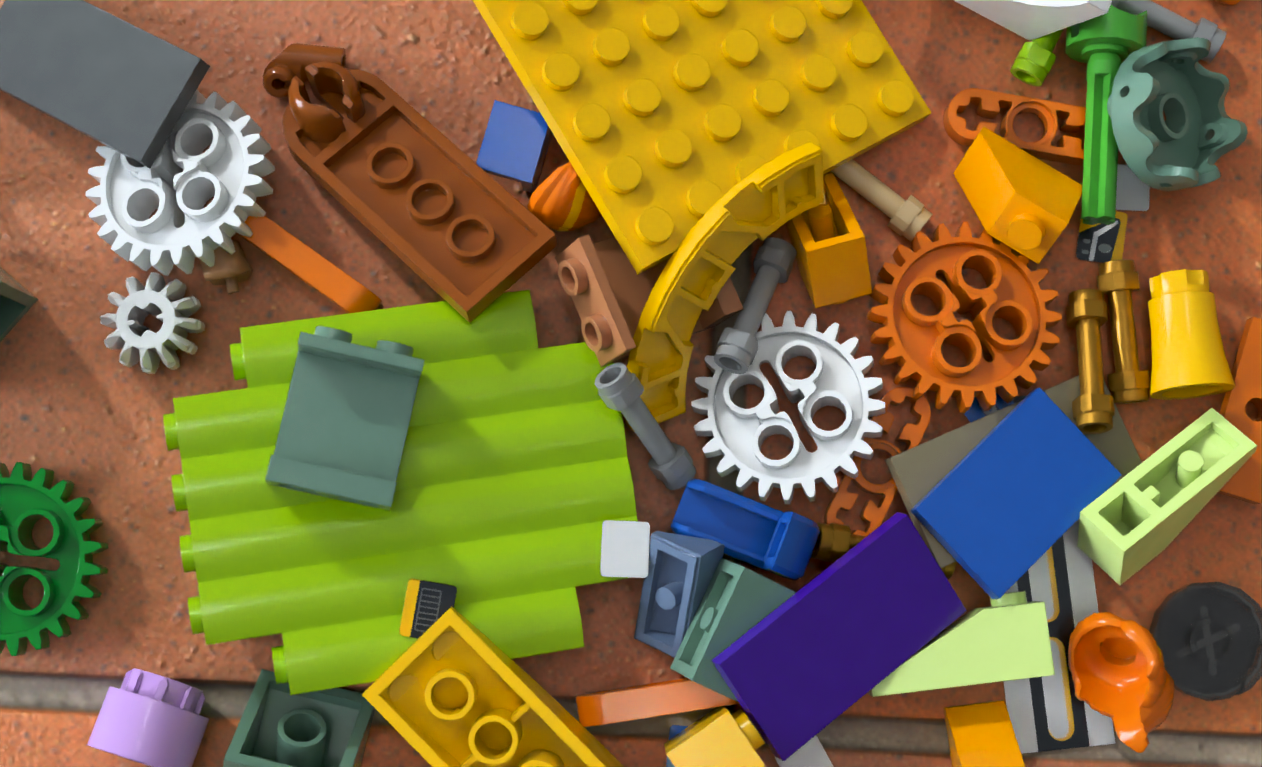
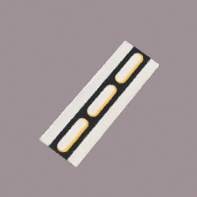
M1017 396L1012 401L1014 403H1017L1023 400L1026 396ZM1079 519L1006 592L1026 591L1027 602H1045L1055 675L1003 681L1006 708L1021 754L1115 744L1112 718L1091 709L1089 704L1085 701H1079L1075 697L1074 682L1068 663V647L1071 633L1080 621L1093 613H1099L1092 559L1077 546Z

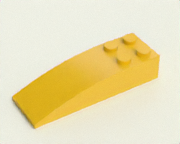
M452 606L362 694L432 767H624L543 687Z

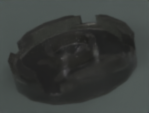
M1221 582L1189 583L1170 593L1154 612L1149 632L1162 650L1165 670L1174 680V688L1180 693L1206 701L1229 699L1234 695H1240L1251 689L1262 676V609L1242 589Z

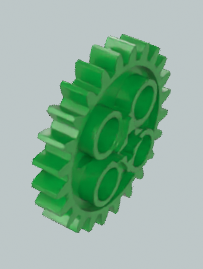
M16 462L11 476L6 464L0 463V551L16 555L57 559L60 562V567L54 571L29 566H9L5 563H0V654L5 644H7L11 656L25 655L28 640L36 650L49 648L48 630L59 638L71 635L70 627L65 618L69 616L77 620L87 619L89 614L80 604V600L82 597L100 598L102 594L96 587L89 584L90 576L108 573V568L93 563V555L108 549V543L91 541L90 534L103 525L101 519H83L81 516L88 509L91 500L80 497L69 501L68 499L75 485L72 481L62 480L52 487L54 479L53 470L40 468L32 478L30 464ZM46 517L53 526V537L46 547L40 549L32 539V530L34 524L39 519ZM33 576L37 577L44 587L42 602L34 609L27 605L23 598L24 585Z

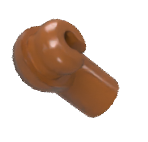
M291 44L265 68L263 86L271 96L285 98L288 96L290 83L295 75L303 83L308 81L305 67L309 64L325 61L336 63L345 68L346 50L345 48L319 45Z

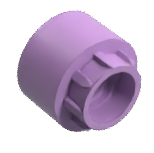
M134 668L126 672L120 689L109 686L87 746L151 767H192L209 721L208 718L199 715L205 701L203 691L176 680Z

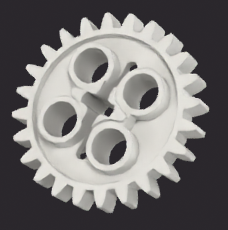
M196 90L151 168L130 159L108 146H97L95 151L106 161L104 166L89 168L88 174L97 180L100 185L87 190L85 193L86 197L98 205L88 213L89 218L101 226L97 232L98 236L111 245V250L127 262L130 260L143 271H147L153 266L166 276L169 275L174 264L186 274H191L196 257L209 267L214 266V249L219 246L232 255L235 253V247L231 237L235 233L246 237H251L253 234L250 227L245 223L248 216L264 217L266 214L255 202L256 198L273 194V188L261 178L275 171V166L264 156L271 150V146L259 134L262 129L236 102L231 101L227 103L214 91L206 99ZM210 145L209 149L202 153L204 149ZM214 197L211 203L205 208H203L205 203L210 198ZM156 209H158V210L156 211V213L150 218L151 214H152Z
M786 311L783 325L774 327L772 320L765 313L761 322L762 331L757 332L755 336L758 339V351L746 373L735 374L722 369L715 363L714 356L706 355L704 358L707 367L714 375L713 377L703 376L696 377L695 379L697 388L708 394V397L691 401V406L694 412L707 415L708 418L695 424L694 430L697 436H714L702 448L706 458L724 455L717 467V472L721 477H724L737 469L739 474L736 487L740 492H743L753 481L759 483L758 491L761 501H766L773 487L781 488L785 504L791 503L794 488H803L806 497L810 502H813L816 497L815 484L823 482L829 490L836 493L838 492L836 473L842 471L854 479L858 476L857 467L852 460L854 455L863 459H872L873 450L863 439L864 437L879 438L882 436L883 427L869 420V417L885 413V402L869 398V396L883 389L882 378H864V375L874 366V359L872 356L854 359L853 356L859 347V339L855 336L839 344L837 342L840 332L838 323L834 322L824 333L818 332L816 314L811 313L804 327L795 326L792 311ZM805 356L812 359L816 364V369L808 378L796 380L784 373L783 370L786 363L794 357ZM762 363H769L788 400L791 403L800 401L798 403L800 420L817 445L815 452L810 453L806 450L789 415L785 411L777 413L779 411L777 396L769 381L760 370ZM747 384L756 385L764 391L762 401L756 407L750 409L740 408L732 402L735 391ZM824 406H835L843 411L846 419L838 429L824 431L818 428L812 421L815 412ZM774 434H783L794 443L791 453L780 460H771L761 453V445L764 440Z

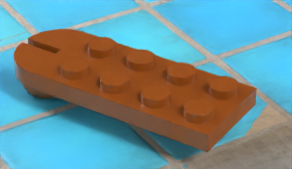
M323 61L309 64L305 67V71L313 95L324 105L312 104L305 84L296 75L292 78L288 90L289 103L283 115L282 129L285 141L294 160L469 323L557 246L556 234L377 76L358 69H345L331 62Z

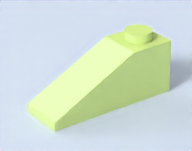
M1210 408L1080 511L1077 546L1117 584L1122 585L1165 550L1256 452L1257 445L1215 409Z
M1026 591L1008 592L1000 599L992 600L990 597L991 606L974 608L950 624L867 694L877 697L1055 675L1045 602H1027Z

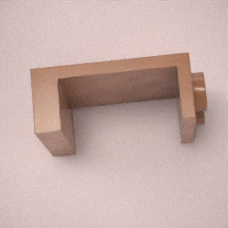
M589 235L579 237L555 257L559 266L558 276L564 291L572 297L581 318L583 338L587 346L595 352L600 366L603 367L628 358L630 351L636 347L633 337L641 313L657 279L670 258L637 274L615 236L592 243ZM730 277L721 288L708 311L702 309L692 335L716 327L744 309Z

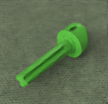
M1110 5L1108 13L1066 28L1065 53L1073 60L1087 63L1081 219H1083V223L1088 225L1097 223L1110 225L1115 223L1118 146L1113 134L1107 102L1120 65L1132 52L1146 46L1147 10L1134 15Z

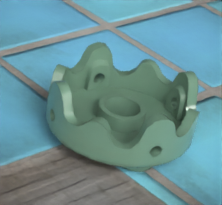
M1199 37L1163 41L1142 47L1132 52L1123 61L1114 78L1112 92L1107 102V109L1118 149L1132 172L1139 180L1151 188L1168 192L1197 187L1217 180L1221 177V173L1218 167L1214 165L1215 162L1222 155L1238 148L1246 139L1247 127L1245 123L1230 118L1225 112L1224 102L1230 87L1229 79L1221 73L1205 69L1198 62L1207 57L1210 52L1211 42L1208 39ZM1163 111H1164V113H1165V115H1166V120H1165V121H1164V117H1163Z

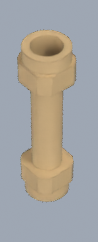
M853 159L830 171L891 218L887 226L900 236L903 235L910 242L933 215L915 197L910 195L907 200H904Z

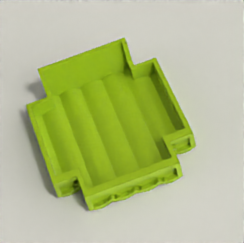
M530 290L503 293L470 323L449 303L439 301L241 327V343L230 344V354L234 380L247 379L248 388L173 398L174 413L163 414L168 451L180 450L183 474L171 475L176 512L188 510L191 535L180 536L183 569L185 573L196 571L199 596L188 597L192 633H204L206 645L282 633L283 646L271 647L276 684L289 682L290 695L375 682L419 639L402 636L399 633L407 585L410 579L455 586L457 593L454 609L490 639L510 659L583 648L582 621L575 587L628 578L604 577L600 573L602 523L605 520L638 521L633 480L627 457L621 411L608 408L598 395V389L595 386L597 375L614 363L601 367L595 352L587 346L586 342L538 348L536 322ZM316 326L331 327L351 333L353 335L351 343L376 348L378 340L392 341L412 347L414 349L412 357L424 360L396 479L397 484L392 506L389 511L268 485L265 478L270 457L274 455L298 354L300 331L314 334Z

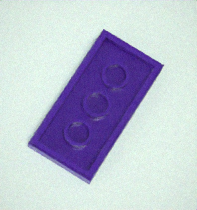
M897 512L711 661L774 756L785 761L967 610L909 516Z

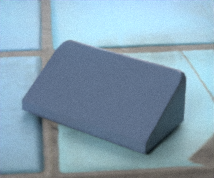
M655 531L651 533L648 576L643 581L634 639L675 658L721 558H723L724 544L710 539Z

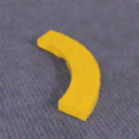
M812 142L805 143L781 154L733 186L688 232L680 243L678 250L672 254L657 279L641 313L633 337L636 347L630 351L627 368L636 375L643 385L644 391L640 398L658 424L686 412L687 372L694 347L690 339L702 309L706 311L710 309L721 288L736 269L732 266L733 262L757 238L763 241L789 220L825 202L822 149ZM625 419V424L634 432L628 421Z

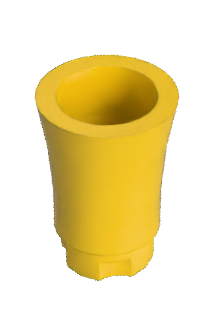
M1182 269L1160 273L1156 277L1149 278L1152 298L1148 301L1152 351L1150 397L1162 400L1189 399L1233 390L1236 386L1225 356L1217 318L1215 295L1209 292L1208 272L1205 270Z

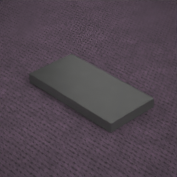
M5 0L0 8V90L130 159L151 168L210 66L201 58L84 0Z

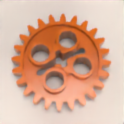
M968 221L962 222L957 229L955 237H951L949 230L942 223L933 232V243L923 232L919 231L911 241L913 251L900 244L892 255L897 265L885 262L878 273L887 284H875L872 288V294L869 295L884 305L872 307L867 314V320L883 324V327L872 334L870 343L888 344L889 347L879 360V364L884 366L897 362L901 367L893 382L898 385L909 378L916 381L913 392L915 400L922 397L928 389L934 391L935 409L939 410L948 402L950 397H956L960 413H966L971 408L974 397L977 398L984 411H989L996 404V392L1005 402L1009 403L1018 396L1016 384L1028 390L1037 381L1032 369L1043 371L1051 363V359L1042 350H1052L1060 341L1058 336L1045 330L1056 326L1062 320V314L1046 310V306L1059 295L1058 290H1041L1039 283L1047 276L1049 270L1043 268L1031 272L1027 267L1031 259L1022 254L1016 256L1011 252L1012 248L1004 243L1000 245L994 243L993 237L987 234L985 229L978 238L972 237ZM970 268L979 271L986 281V288L975 289L969 286L963 279L962 269ZM936 273H942L947 280L946 285L943 281L936 278ZM919 294L929 297L935 303L936 315L924 316L918 313L913 308L911 296ZM957 311L961 315L970 312L974 320L972 323L968 319L958 322L954 317V313ZM1003 318L1009 321L1014 326L1016 339L1005 340L999 337L993 329L992 319ZM950 344L959 347L965 354L966 366L954 367L948 364L942 356L941 346ZM982 349L992 355V362H987L983 358Z

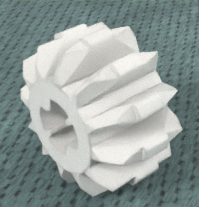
M156 272L150 273L145 287L137 278L133 276L127 278L126 288L129 296L125 298L115 292L108 294L110 303L118 307L117 313H106L99 317L101 324L117 329L104 340L105 346L111 350L122 349L119 362L124 366L132 367L140 361L142 371L147 374L156 373L160 359L171 370L179 368L180 360L176 350L180 348L189 354H195L198 347L186 339L188 333H200L205 330V324L202 321L188 318L201 307L200 301L194 296L183 298L186 290L184 283L174 279L165 286L164 277ZM149 314L156 316L157 319L163 322L161 329L157 333L143 325L145 318Z

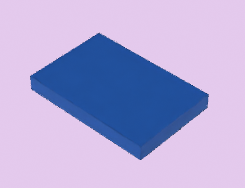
M1039 387L1032 390L910 512L992 600L1000 599L1080 518V511L1106 492L1122 474Z

